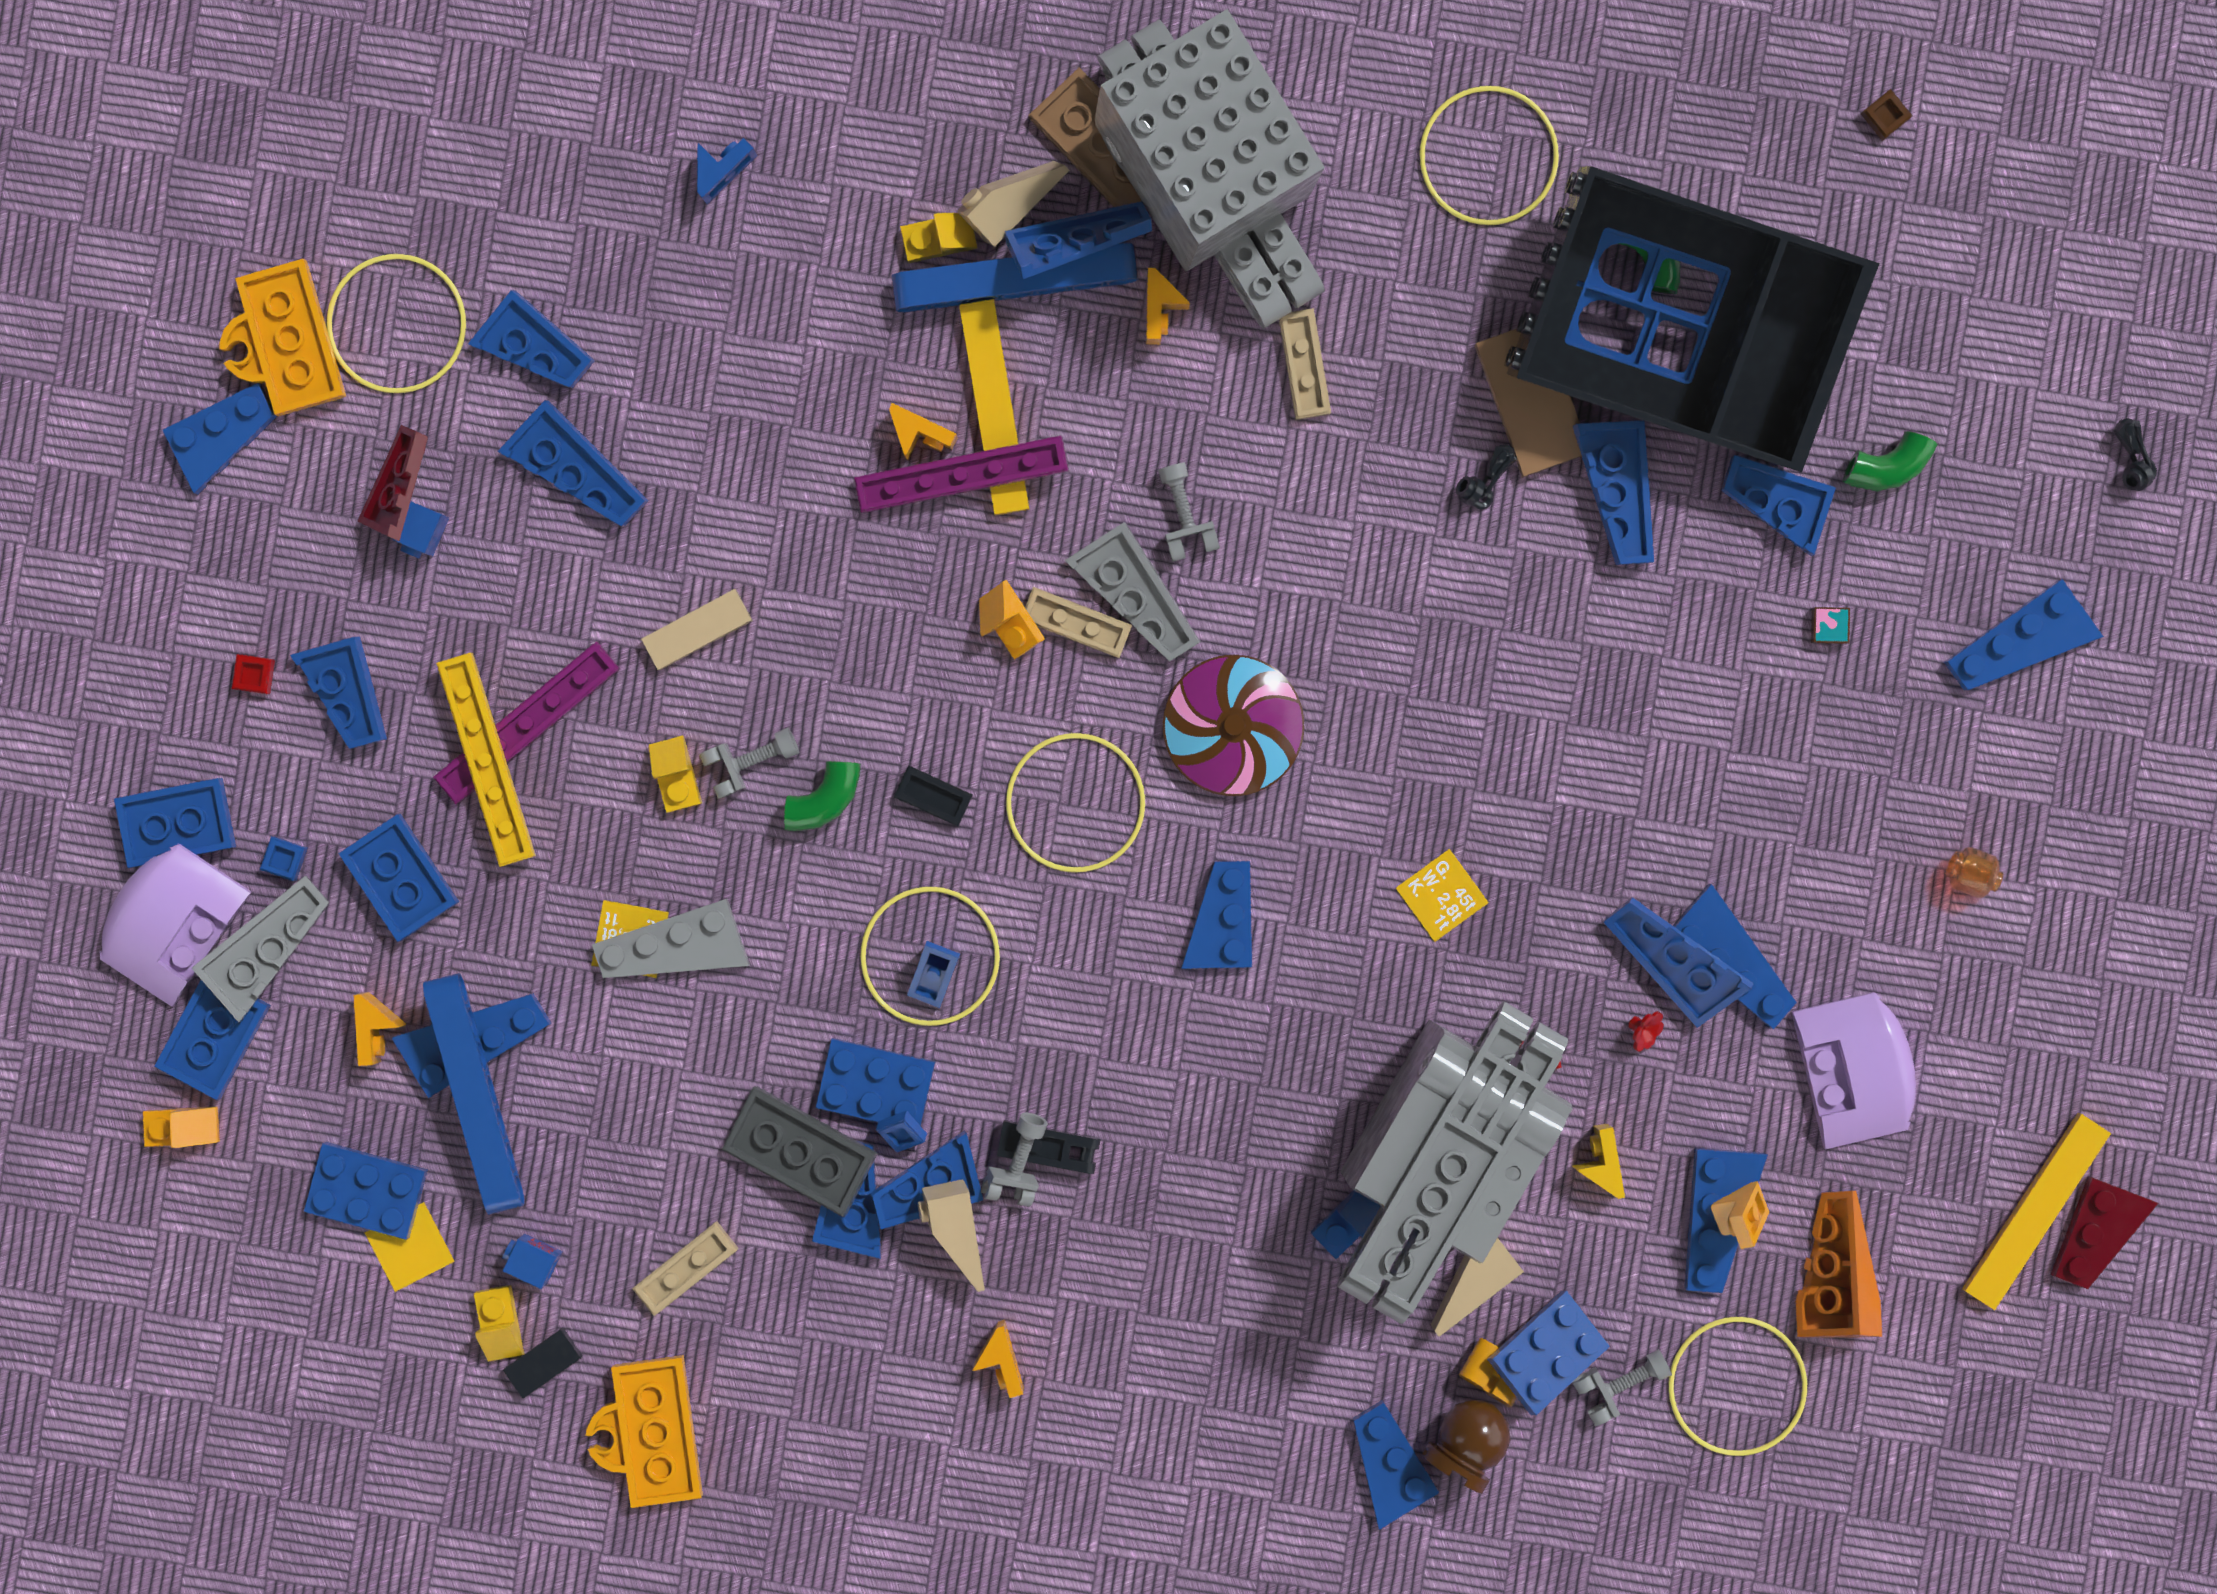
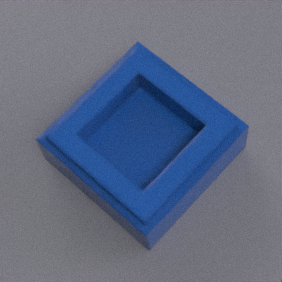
M271 836L260 870L291 881H297L308 847Z
M908 1111L878 1121L876 1131L896 1153L924 1143L927 1132Z

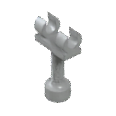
M1185 462L1159 469L1158 473L1161 483L1168 484L1171 487V493L1174 494L1172 497L1176 501L1174 504L1177 508L1176 511H1178L1177 515L1180 518V525H1182L1181 530L1165 534L1172 562L1186 558L1180 538L1201 532L1206 552L1219 549L1220 546L1213 521L1200 525L1193 523L1194 519H1192L1191 509L1188 506L1189 502L1186 499L1187 495L1184 492V485H1182L1184 484V479L1189 476Z
M785 728L775 733V740L772 743L764 745L763 748L760 747L750 751L747 755L738 756L737 759L733 758L727 743L704 751L699 756L704 766L724 760L731 779L713 787L717 798L721 799L746 788L740 775L741 769L744 770V768L751 767V765L753 766L757 762L760 763L767 760V758L769 759L770 756L773 757L777 754L783 755L786 759L799 754V748L791 730Z
M1027 1112L1020 1115L1016 1130L1021 1136L1009 1170L988 1167L987 1176L984 1178L981 1193L985 1194L984 1199L997 1201L1001 1196L1002 1185L1016 1187L1014 1199L1018 1200L1017 1205L1026 1207L1032 1205L1035 1191H1037L1039 1185L1033 1174L1023 1173L1034 1139H1041L1044 1136L1048 1125L1044 1118Z
M1659 1349L1646 1355L1647 1362L1644 1366L1636 1368L1635 1371L1632 1370V1373L1628 1372V1374L1620 1376L1619 1379L1616 1378L1613 1382L1604 1383L1596 1367L1580 1374L1572 1382L1579 1395L1594 1389L1596 1386L1599 1387L1606 1402L1598 1404L1587 1411L1595 1426L1604 1424L1613 1417L1615 1418L1620 1415L1612 1399L1618 1392L1621 1393L1624 1389L1627 1390V1387H1633L1637 1383L1639 1384L1640 1381L1643 1382L1646 1378L1649 1379V1376L1656 1377L1661 1381L1672 1375Z

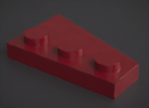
M403 425L400 426L358 518V522L400 541L428 436Z
M2088 1176L2050 1275L2089 1289L2159 1203Z

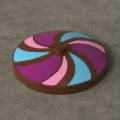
M1245 655L1214 657L1190 669L1173 688L1163 715L1164 742L1176 768L1185 778L1199 788L1224 796L1253 794L1277 782L1296 760L1304 737L1302 705L1291 683L1280 671L1270 664Z

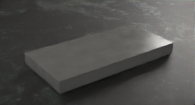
M758 1086L752 1088L722 1148L723 1151L842 1217L847 1215L878 1154L876 1151Z

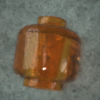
M1966 847L1961 852H1954L1947 865L1946 877L1950 878V885L1953 889L1975 898H1984L1990 891L1996 892L2003 880V872L1999 871L2000 863L1996 856L1973 847Z

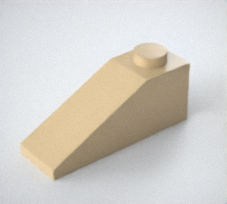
M1052 161L982 185L979 189H972L964 196L961 201L963 205L957 212L986 243L995 247L1005 237V231L1012 230L1070 170L1065 165Z
M964 1180L921 1188L923 1201L918 1202L921 1222L928 1223L934 1237L978 1292L984 1291L970 1193Z
M1498 1238L1483 1263H1478L1464 1255L1431 1323L1432 1328L1439 1337L1524 1272Z

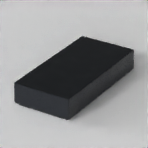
M908 765L894 798L959 827L973 794Z
M562 1327L506 1366L503 1371L523 1399L577 1362L583 1355Z

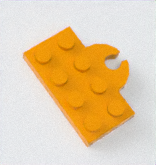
M299 259L235 278L245 312L233 318L224 328L219 342V350L223 352L231 351L235 345L245 343L248 348V354L243 361L235 362L228 360L224 362L226 368L242 380L254 384L266 383L276 416L286 415L347 397L308 262L305 259Z
M684 1355L613 1365L611 1370L616 1401L605 1404L593 1415L586 1429L585 1436H593L597 1431L607 1430L612 1434L614 1443L608 1448L601 1447L598 1444L590 1446L587 1449L590 1456L604 1469L611 1472L626 1473L631 1508L702 1498L703 1491Z

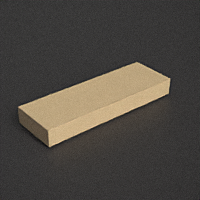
M1314 308L1291 312L1279 319L1295 420L1330 415L1331 408Z
M1035 587L1032 588L1025 606L1037 627L1116 658H1120L1132 627L1131 624Z
M733 589L645 636L641 640L657 670L660 671L753 620L737 590Z
M716 1221L632 1289L653 1316H655L739 1248L718 1221Z

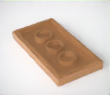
M1079 67L1028 115V118L1113 207L1140 202V197L1124 171L1112 157L1095 125L1100 88Z
M1514 329L1475 344V348L1509 443L1514 449V454L1517 458L1516 462L1523 478L1581 457L1572 427L1575 424H1580L1569 395L1507 374L1509 367L1504 366L1507 353L1511 345L1517 346L1521 334Z

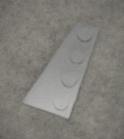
M1123 522L1064 560L1169 661L1174 660L1200 643L1199 638L1126 522Z
M304 876L199 961L192 969L238 1022H241L330 902L311 880Z
M728 898L592 944L603 978L750 966Z

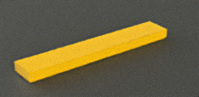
M991 299L961 304L959 307L983 450L987 451L1018 444L995 301ZM1025 481L990 487L995 516L1030 510Z
M470 652L436 663L499 867L535 857L533 845L473 653Z
M2076 1114L1962 1290L1991 1309L1996 1310L2111 1135L2109 1131L2083 1114Z

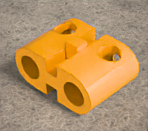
M1479 1338L1459 1376L1476 1388L1482 1389L1487 1395L1498 1402L1512 1408L1517 1397L1487 1360L1499 1347L1483 1338Z

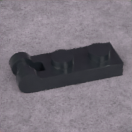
M1003 1121L997 1156L1013 1159L1021 1136L1016 1130L1018 1122ZM1046 1128L1041 1139H1034L1026 1162L1094 1174L1096 1163L1093 1162L1095 1150H1099L1101 1139L1095 1136ZM1071 1145L1081 1147L1079 1159L1069 1158Z

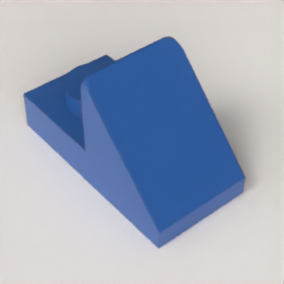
M744 138L739 143L736 141L730 143L720 155L722 159L719 162L698 143L697 193L707 205L758 156L754 148Z
M926 941L907 996L940 1008L960 959V953Z
M1353 1190L1311 1231V1234L1337 1259L1360 1236L1363 1238L1381 1206Z

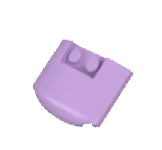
M181 844L171 847V851L151 858L125 883L108 912L103 927L102 950L100 951V960L171 1007L177 1003L196 975L192 967L211 953L251 894L250 890Z
M1875 992L1791 1011L1824 1149L1908 1130L1910 1125L1909 1120L1916 1096L1915 1069L1911 1050L1896 1016L1879 1000L1881 998Z

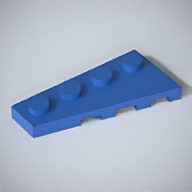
M1140 201L1005 231V238L1022 279H1026L1151 232L1152 222L1143 202Z
M547 400L541 403L497 451L523 465L525 469L535 475L538 474L553 483L555 487L563 492L569 493L581 500L583 504L620 526H626L649 501Z
M1645 421L1573 425L1572 427L1615 565L1653 563L1654 549Z
M2061 579L1944 661V664L1962 689L1966 691L2104 636L2064 580Z
M1708 884L1673 926L1754 983L1752 989L1737 1000L1768 1027L1775 1029L1797 1002L1714 886Z
M1633 897L1604 920L1605 925L1697 1028L1752 989L1754 983Z
M534 993L473 1012L487 1063L552 1024ZM433 1025L392 1037L393 1042L428 1098L450 1086Z
M1705 1148L1694 1149L1684 1285L1687 1291L1723 1293L1739 1243L1736 1236H1724L1720 1233L1711 1210V1205L1751 1182L1758 1181L1759 1183L1768 1154Z

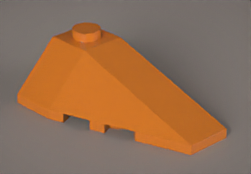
M1857 1191L1821 1193L1812 1230L1814 1243L1810 1258L1806 1257L1803 1268L1807 1270L1803 1289H1798L1796 1297L1797 1337H1882L1881 1300Z

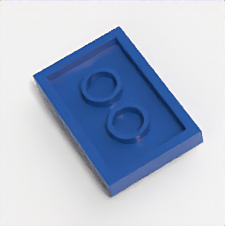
M223 778L114 798L127 868L142 866L154 856L171 851L170 848L177 844H181L196 855L236 847Z
M401 814L395 815L338 853L397 942L404 940L459 903V900Z
M200 980L154 1067L215 1100L221 1099L271 1005L258 998L242 1021L238 1022L206 984Z
M832 1038L816 1108L875 1122L908 1111L921 1126L936 1061Z
M324 1142L321 1146L304 1212L407 1240L410 1238L428 1169Z
M1561 1291L1487 1360L1532 1416L1539 1414L1610 1346L1567 1291Z

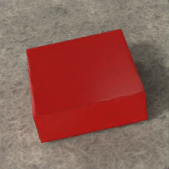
M237 654L232 689L270 694L275 660Z

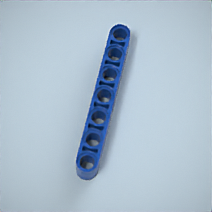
M1120 243L1026 279H1022L1013 257L909 270L892 274L891 277L896 311L914 312L959 306L961 304L991 299L999 301L1124 285L1138 281L1134 244Z
M457 973L423 982L425 1001L485 1210L490 1215L524 1206L525 1200L521 1181L462 975Z

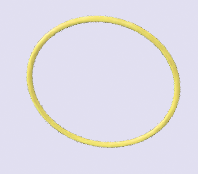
M1480 86L1464 90L1452 96L1434 112L1422 135L1419 156L1424 182L1433 198L1446 211L1470 223L1499 225L1523 217L1537 207L1545 198L1557 173L1559 152L1557 138L1549 119L1532 100L1508 88ZM1485 91L1506 93L1527 103L1545 123L1553 145L1551 175L1540 196L1521 212L1497 220L1472 218L1457 212L1447 205L1433 188L1425 165L1427 137L1433 123L1441 112L1459 98Z
M388 254L371 258L359 264L336 287L327 312V331L335 358L353 379L376 391L407 393L434 383L451 368L464 343L466 315L458 290L448 276L439 268L415 256ZM384 260H408L430 268L450 287L460 312V336L456 349L448 363L427 381L405 388L378 386L355 374L340 356L332 332L333 310L342 288L357 272L373 263Z
M1069 733L1058 735L1033 747L1016 766L1007 789V817L1010 828L1018 843L1038 862L1064 872L1092 871L1115 861L1135 840L1144 818V787L1132 761L1114 744L1089 734ZM1087 739L1103 744L1116 752L1126 762L1136 779L1140 796V809L1135 829L1128 841L1118 852L1100 863L1084 867H1067L1049 862L1027 846L1015 826L1011 809V798L1016 777L1025 762L1034 753L1056 741Z
M920 887L896 895L882 905L874 914L863 936L860 958L866 985L875 1000L886 1011L912 1024L938 1026L967 1016L985 1000L997 977L1000 953L998 939L990 920L972 900L950 889ZM938 892L964 901L981 916L988 927L993 941L994 967L985 991L968 1009L947 1019L933 1021L918 1020L895 1011L878 995L867 971L866 946L875 922L893 903L916 893Z
M1729 1317L1715 1320L1702 1326L1685 1340L1671 1365L1670 1371L1672 1375L1669 1376L1668 1392L1671 1407L1678 1423L1694 1441L1716 1453L1745 1456L1760 1453L1773 1447L1792 1431L1800 1419L1805 1406L1807 1376L1800 1354L1782 1332L1770 1324L1757 1319ZM1731 1322L1759 1325L1780 1337L1794 1354L1802 1379L1800 1404L1788 1427L1769 1443L1742 1451L1718 1448L1696 1436L1683 1421L1674 1397L1675 1371L1680 1357L1688 1345L1706 1330Z

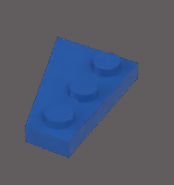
M256 383L163 429V432L193 493L198 495L207 487L206 484L218 472H222L230 464L229 461L244 446H248L277 416L274 414L272 404L263 386Z
M1734 455L1731 457L1721 491L1804 552L1813 556L1815 555L1836 487Z

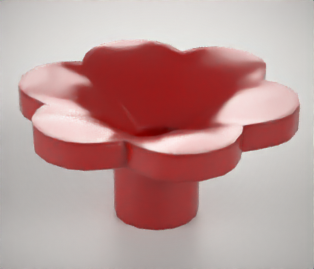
M1656 1011L1652 1015H1645L1643 1019L1634 1016L1630 1020L1628 1026L1634 1031L1632 1037L1634 1040V1050L1640 1052L1644 1048L1649 1049L1653 1046L1656 1037L1660 1035L1664 1027L1663 1022H1661L1663 1019L1662 1013Z

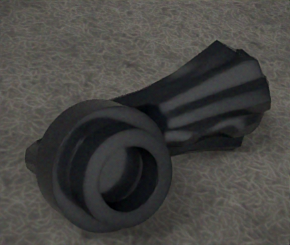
M2127 417L2119 420L2113 430L2132 460V464L2124 469L2122 481L2128 489L2141 491L2152 484L2157 475V468L2155 463L2149 458L2144 446L2140 421ZM2141 453L2143 459L2138 461L2136 454Z
M1507 444L1496 446L1483 481L1475 476H1465L1458 482L1456 494L1459 500L1477 509L1488 508L1493 502L1494 494L1492 488L1502 474L1517 460L1514 449ZM1490 479L1491 482H1490V484L1488 485V487L1485 486L1486 483H1487V481ZM1487 496L1486 502L1479 501L1480 498L1482 499Z

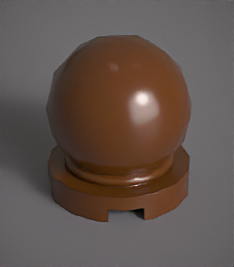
M1469 1400L1458 1403L1444 1417L1440 1428L1441 1442L1438 1444L1429 1442L1422 1454L1425 1455L1424 1458L1444 1474L1450 1476L1452 1471H1455L1467 1480L1464 1486L1482 1494L1490 1481L1484 1475V1470L1496 1466L1506 1455L1511 1441L1509 1423L1493 1404L1486 1401Z

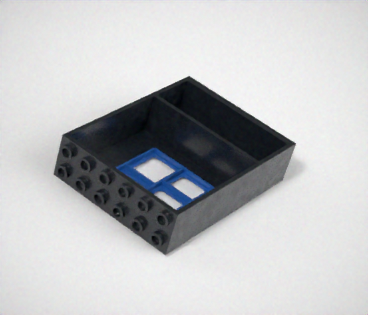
M1592 166L1579 167L1577 173L1572 172L1565 188V193L1569 194L1565 208L1559 207L1554 218L1553 228H1556L1557 231L1553 243H1546L1540 262L1545 264L1541 277L1536 276L1529 290L1528 297L1533 298L1528 312H1522L1516 331L1521 333L1517 346L1511 345L1505 359L1504 366L1509 367L1507 374L1802 472L1880 263ZM1618 243L1629 244L1644 249L1648 253V259L1641 279L1634 292L1630 293L1614 288L1605 283L1600 276L1598 269L1599 259L1604 250L1611 245ZM1671 258L1713 272L1718 276V283L1705 315L1698 316L1656 302L1651 298V292L1663 260ZM1605 300L1643 313L1645 317L1633 352L1626 355L1587 341L1580 333L1578 325L1579 315L1583 308L1593 301ZM1666 320L1693 329L1698 334L1689 364L1684 372H1676L1652 364L1647 358L1657 327L1661 321Z

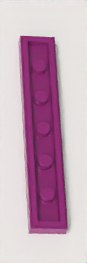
M1060 435L854 477L860 512L867 513L1069 472L1063 436Z
M599 642L593 643L495 725L507 763L620 670V667ZM464 752L433 777L455 804H459L475 791Z

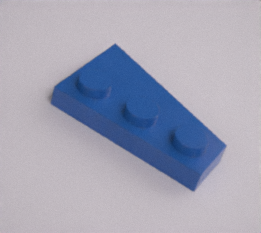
M511 290L468 343V345L482 349L508 362L515 363L569 388H574L595 362L592 357L516 290Z
M351 637L290 655L296 666H300L309 680L307 683L312 691L317 693L327 708V715L349 749L387 740L360 637Z
M1214 861L1181 969L1252 967L1250 861Z
M965 1130L871 1192L880 1229L920 1219L918 1202L923 1201L921 1188L963 1179L970 1193L971 1204L983 1201Z
M859 1142V1143H861V1144L867 1146L868 1148L874 1150V1146H873V1145ZM875 1160L845 1217L821 1205L812 1242L881 1259L880 1227L871 1192L877 1189Z
M1383 1400L1353 1417L1375 1517L1380 1530L1439 1494V1491Z

